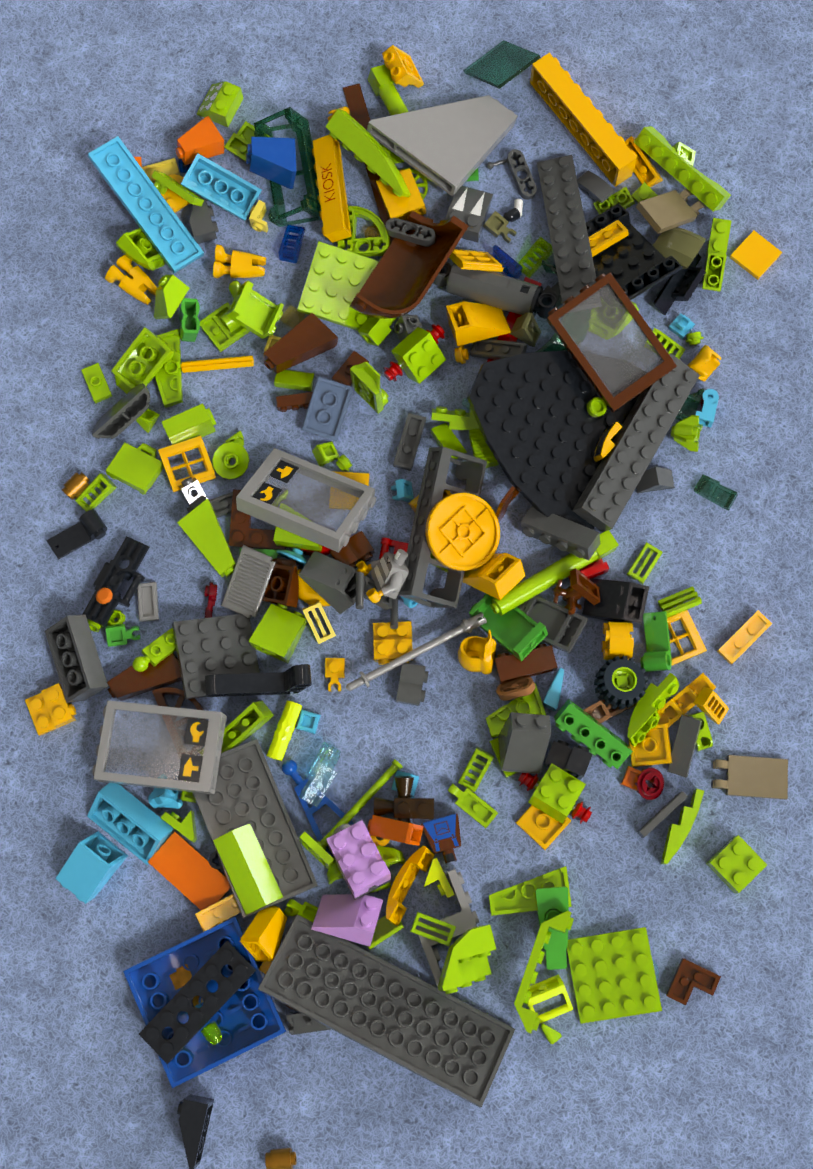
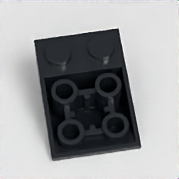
M590 578L599 587L600 603L593 605L585 598L582 615L609 622H632L633 627L639 628L643 620L649 586L632 582Z

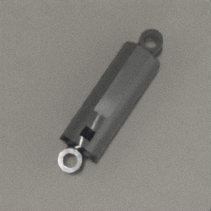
M446 262L434 280L437 286L446 287V291L450 294L521 316L529 312L534 317L538 314L541 318L547 319L548 313L556 307V297L552 293H543L542 286L492 271L460 269L455 263L451 267L450 263Z

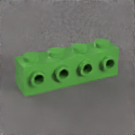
M570 699L565 702L554 716L555 725L561 731L565 732L567 730L571 733V738L579 744L581 742L584 743L591 754L601 756L603 758L602 762L610 768L614 766L618 769L633 752L627 743Z

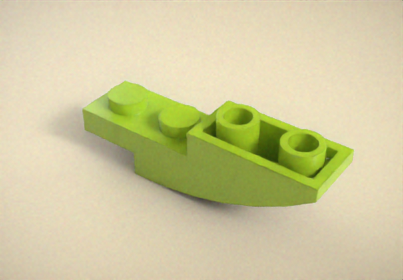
M712 219L704 265L706 273L702 281V289L721 292L732 220Z
M441 406L431 410V420L449 422L448 427L451 430L479 428L471 407H469V413H466L464 409L450 411L446 407Z
M669 673L658 687L651 683L644 691L646 692L636 704L627 734L632 746L635 747L638 743L642 742L649 730L656 727L660 719L657 711L662 709L669 697L678 691L680 685L677 677L672 673Z

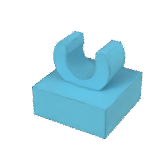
M680 313L668 329L681 339H684L695 323Z
M404 479L396 480V485L392 486L391 490L397 491V495L393 496L392 499L406 502L413 500L412 482Z

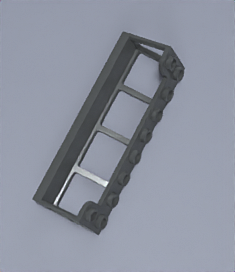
M446 447L429 448L407 549L408 557L405 560L409 573L398 594L399 596L430 608H457L464 571L450 569L442 565L438 560L430 557L431 551L428 547L425 533L426 522L432 508L442 499L444 490L454 493H470L480 497L487 465L486 460ZM451 456H455V457H458V458H461V459H464V460H467V461H465V462H460V461H458V460L452 458ZM450 462L456 464V478L462 481L467 480L465 490L446 484ZM428 564L448 569L445 587L432 590L430 595L424 594L423 587Z

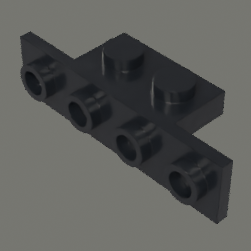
M697 253L687 269L683 268L670 276L653 304L663 315H666L674 301H688L701 282L706 271L702 267H696L702 258L699 253Z

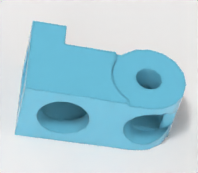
M713 389L704 391L700 399L701 410L695 413V415L699 416V424L710 428L714 422L719 399L718 392Z

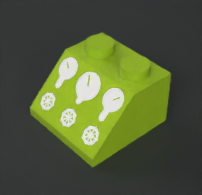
M226 81L212 84L196 114L203 118L209 116L213 122L229 127L243 101L241 87Z

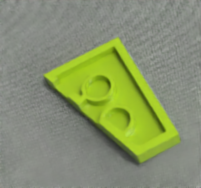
M537 686L530 695L515 698L486 717L491 738L497 737L500 734L511 712L546 715Z

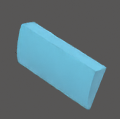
M198 153L181 182L183 187L246 221L251 208L255 205L262 189Z

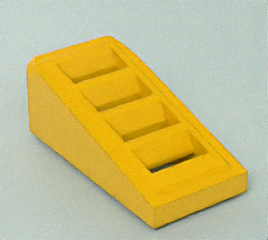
M703 687L694 701V704L718 725L729 710L722 699L712 689Z

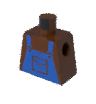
M458 813L421 823V826H424L423 831L433 853L442 852L445 864L456 861L454 849L461 847Z

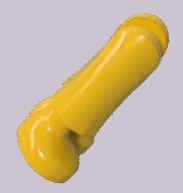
M216 244L213 265L214 278H220L225 274H230V278H256L265 275L263 267L252 265H266V257L233 250L232 255L225 253L222 245Z
M126 255L121 256L116 262L118 267L112 265L106 273L105 280L109 283H114L118 280L120 282L119 288L148 305L151 300L144 293L148 290L156 296V285L138 265L135 267L131 265V259ZM119 268H120L121 270H123V271H126V272L129 274L130 277H128L127 275L125 276V275L119 270Z

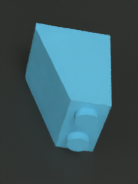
M98 831L78 843L55 879L64 888L76 895L78 900L86 904L97 896L128 855Z

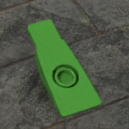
M567 887L536 889L539 928L541 923L569 911ZM549 928V932H552L549 943H544L543 946L546 953V967L548 970L566 969L568 929L566 933H562Z

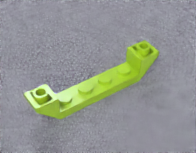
M569 911L541 923L514 1002L526 1031L531 1034L533 1030L537 1031L541 1019L537 1018L538 1013L523 1008L524 1003L527 1005L532 994V992H529L531 983L535 984L538 972L535 970L538 963L542 964L545 952L542 951L544 943L548 944L552 932H549V928L562 933H566L567 929L571 930L574 918H571L572 913Z

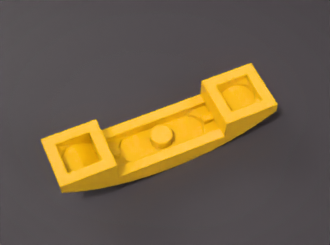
M422 846L409 857L391 886L386 905V918L395 926H399L407 910L402 903L419 870L426 872L435 855L426 846Z

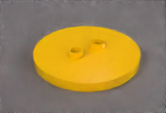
M470 493L449 495L441 499L432 508L427 518L425 533L428 547L433 556L442 565L457 571L477 569L486 564L497 550L500 540L498 518L492 507L476 495Z

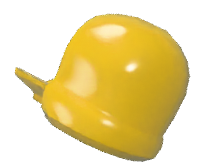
M488 630L487 638L470 636L460 643L457 654L458 661L465 670L482 672L483 674H490L492 672L497 643L492 638L490 630Z

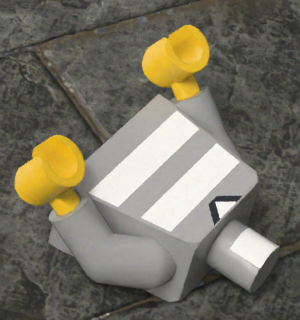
M398 549L396 554L386 552L381 559L372 561L369 565L364 561L356 564L358 567L357 571L364 573V576L368 575L370 570H372L371 575L377 591L375 588H371L366 592L371 602H379L381 596L397 598L409 573L405 564V560L408 557L406 551Z

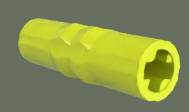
M286 701L266 755L267 757L278 761L283 760L302 705Z

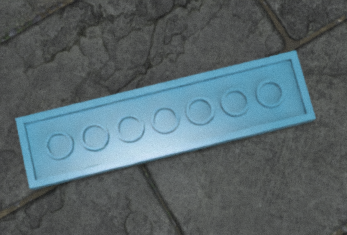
M118 136L88 153L90 161L173 273L178 272L204 255L200 246Z

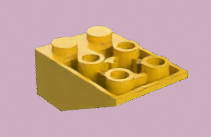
M465 301L446 306L448 324L457 347L511 333L502 309L486 304Z
M496 553L483 566L465 571L462 582L501 600L525 577V572L521 559L508 553Z

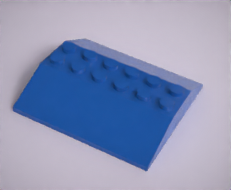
M236 917L123 971L145 1025H147L183 988L175 990L169 975L177 972L176 969L183 966L191 972L193 977L226 941H229L257 969L169 1064L159 1056L172 1088L286 1032L272 997L258 990L263 977L254 957L240 942L243 932ZM230 965L223 966L222 974L225 977H230L233 973V968ZM210 980L207 984L208 990L216 992L218 983L215 980ZM201 996L199 997V1004L195 1006L196 1008L202 1007L204 1001L201 1003ZM181 1011L178 1014L179 1022L186 1023L188 1021V1013ZM166 1027L163 1030V1035L166 1039H171L174 1031L171 1027Z

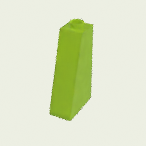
M206 499L177 523L221 577H228L233 573L236 562L213 506Z

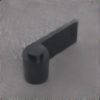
M95 509L81 515L79 518L80 522L46 540L58 560L94 539L98 540L106 535L107 527Z

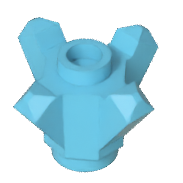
M161 774L158 777L161 779H168V777L165 774ZM154 788L153 792L148 796L150 805L155 809L162 807L179 809L183 805L182 800L178 798V790Z

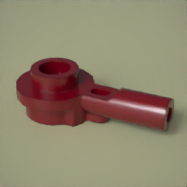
M213 582L205 585L204 597H208V603L205 608L204 618H210L213 614V606H215L217 596V584H213Z

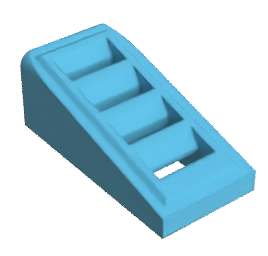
M562 668L557 671L542 702L543 706L553 711L557 710L564 677V669Z

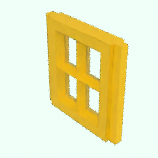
M454 249L449 257L460 269L503 272L502 264L488 252Z
M201 436L158 450L173 493L180 491L179 486L182 485L181 482L187 478H196L200 484L216 478ZM198 448L201 458L188 462L185 452ZM181 453L185 463L171 467L168 457ZM203 461L206 471L193 475L190 465ZM186 467L189 476L176 480L173 471Z
M688 610L667 618L668 628L673 637L669 641L670 643L675 641L681 654L672 658V666L707 651ZM677 620H681L686 633L676 636L670 624ZM688 636L694 649L684 653L678 640Z

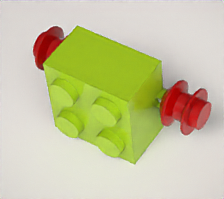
M432 324L431 331L417 327L392 349L391 352L398 363L390 361L389 368L383 367L385 371L383 372L384 376L389 381L393 380L396 382L397 375L403 376V369L409 379L420 384L444 363L446 358L437 345L439 344V338H445V332L440 325Z
M551 763L540 782L538 781V774L532 776L530 773H522L518 779L521 782L519 786L526 785L527 791L532 790L533 787L536 789L528 803L560 823L565 821L572 810V819L578 817L580 824L583 821L587 822L592 812L589 810L591 807L584 808L583 802L575 804L586 784Z

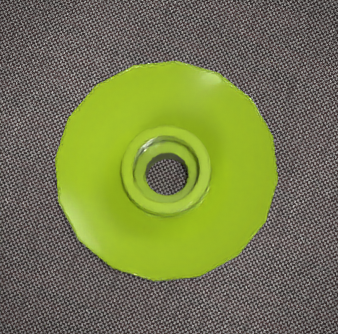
M224 443L214 453L213 467L221 477L230 480L242 476L248 469L249 455L246 449L238 443ZM234 458L235 464L231 465L230 460Z

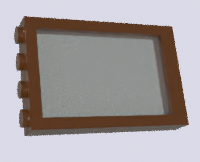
M610 272L607 275L603 273L595 279L596 283L592 286H589V284L584 286L579 291L580 294L575 298L571 296L563 302L565 305L560 309L558 307L552 309L548 313L549 316L546 321L613 413L674 370L677 365Z

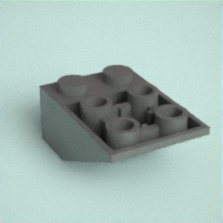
M314 551L298 575L339 614L356 602V573L358 571L354 567Z

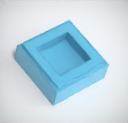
M301 710L296 729L315 734L321 715Z

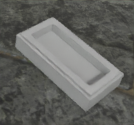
M140 583L137 588L139 621L159 620L157 583Z

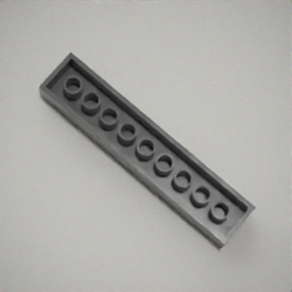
M671 353L669 355L677 367L640 393L622 424V428L612 441L615 447L601 460L572 510L601 532L613 529L700 376ZM662 358L659 360L657 366L664 362Z

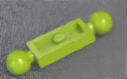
M173 628L142 649L141 653L144 657L138 656L132 663L136 671H145L148 668L149 662L155 667L176 651Z

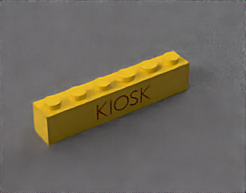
M329 134L313 140L312 154L315 158L316 185L319 189L318 201L321 205L322 233L325 238L327 237L334 243L352 235L340 142Z

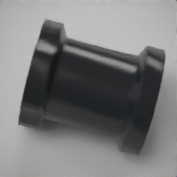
M216 851L213 852L209 857L210 866L214 869H223L221 863L220 866L218 863H215V859H218Z

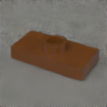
M353 351L332 377V381L351 386L350 368L363 362L369 363V361L356 351Z

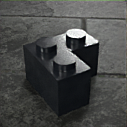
M553 741L544 765L549 767L552 763L581 780L586 773L593 754L589 753L588 748L580 745L570 748L568 747L569 744L564 741Z

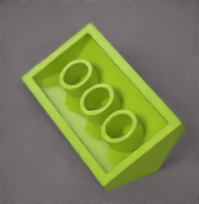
M250 824L234 829L213 840L246 915L283 898Z

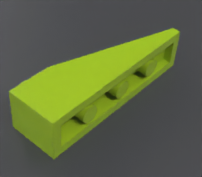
M263 701L253 702L225 728L221 753L239 746L274 716ZM204 748L199 752L201 756H203Z

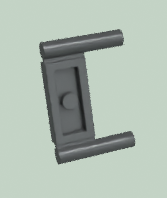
M362 572L356 573V609H363L364 598L371 601L366 595L369 589L375 588L377 591L374 581L364 576ZM381 596L380 601L374 604L384 610L390 609V628L397 629L398 596L396 599Z

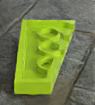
M179 329L157 335L174 351L172 359L165 363L155 375L165 408L183 403Z

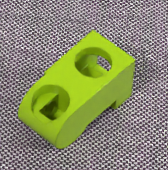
M698 712L689 715L702 720L695 747L696 751L713 747L705 713Z

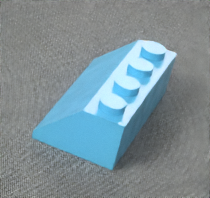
M108 783L98 792L87 815L88 818L146 865L149 864L148 861L166 842L174 829L121 785L115 783Z

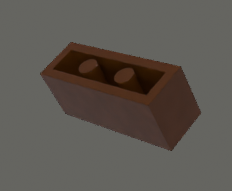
M546 644L537 645L522 662L513 654L509 655V653L497 655L498 658L494 660L500 684L525 676L532 677L553 672L558 668L552 645L547 646Z

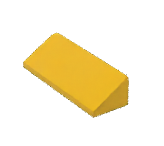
M629 137L625 144L636 154L637 159L633 172L641 184L645 182L649 187H652L662 182L663 178L646 153L634 143V137Z

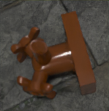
M576 568L570 571L571 586L563 589L561 588L562 580H558L557 586L552 589L554 595L553 602L557 603L558 597L563 596V600L567 602L564 608L568 609L569 615L574 614L576 608L579 610L582 608L577 602L581 597L586 598L593 605L600 603L599 587Z

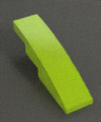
M693 790L690 807H681L678 825H669L661 864L666 865L669 863L689 834L698 814L704 790Z

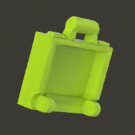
M124 442L107 467L106 473L112 479H117L138 490L142 495H146V492L152 487L164 466L162 461L156 459L157 449L145 443L135 448Z

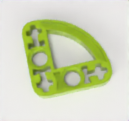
M348 206V212L351 214L349 219L352 236L338 241L337 247L346 249L345 241H347L349 246L347 251L365 257L383 256L390 246V237L381 219L368 209ZM357 217L366 219L374 224L379 230L381 237L356 238ZM384 243L385 246H383L382 249H379L381 244ZM362 244L369 245L367 250H359Z

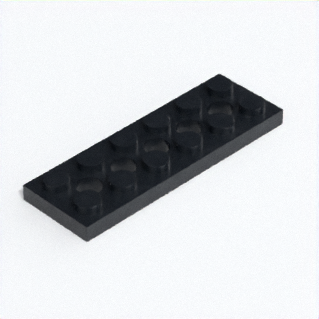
M226 941L142 1029L139 1035L169 1064L257 969L229 941ZM230 965L233 968V973L230 977H225L222 974L223 966ZM210 980H215L218 983L216 992L208 990L207 984ZM197 995L201 996L204 1001L200 1008H196L193 1005V998ZM181 1011L188 1013L189 1019L186 1023H181L178 1020V1014ZM166 1027H171L174 1031L171 1039H166L163 1035V1030Z

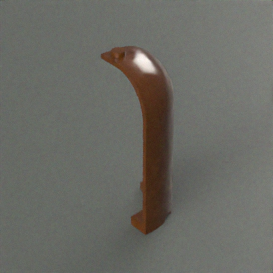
M412 210L406 221L432 228L435 231V243L432 246L426 247L394 238L349 307L364 315L380 319L397 318L412 311L421 302L469 226L454 215L448 220H440L439 223H433V219L426 218ZM408 230L406 234L412 235L415 233V230Z

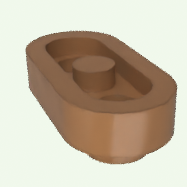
M525 676L500 684L496 689V693L501 700L509 701L514 698L530 695L536 686L531 677Z

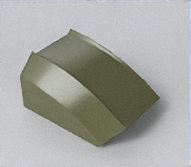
M676 227L662 232L656 242L653 243V246L665 258L672 255L683 268L687 269L706 239L691 231Z

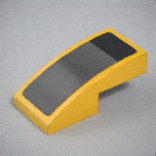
M618 422L610 425L601 436L594 454L596 462L603 459L615 447L611 439L622 428Z

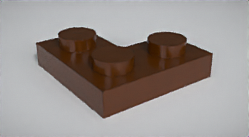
M682 958L666 996L683 1005L687 1004L694 987L713 996L721 976Z

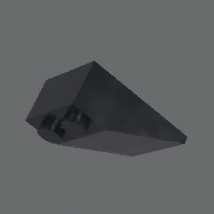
M192 1094L184 1098L183 1102L180 1101L177 1114L180 1115L179 1125L189 1169H195L201 1162L214 1099Z

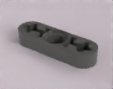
M517 149L511 150L507 157L508 167L520 196L525 200H530L536 194V184L523 153ZM513 156H515V158H519V159H518V167H516V166H517L516 161H515V160H512V157H513ZM524 171L527 177L521 179L517 176V172ZM525 183H527V188L529 190L532 189L531 194H529L528 191L525 192Z
M391 218L386 222V230L391 237L426 247L432 246L436 241L435 231L432 228L398 218ZM408 230H415V233L412 235L406 234Z

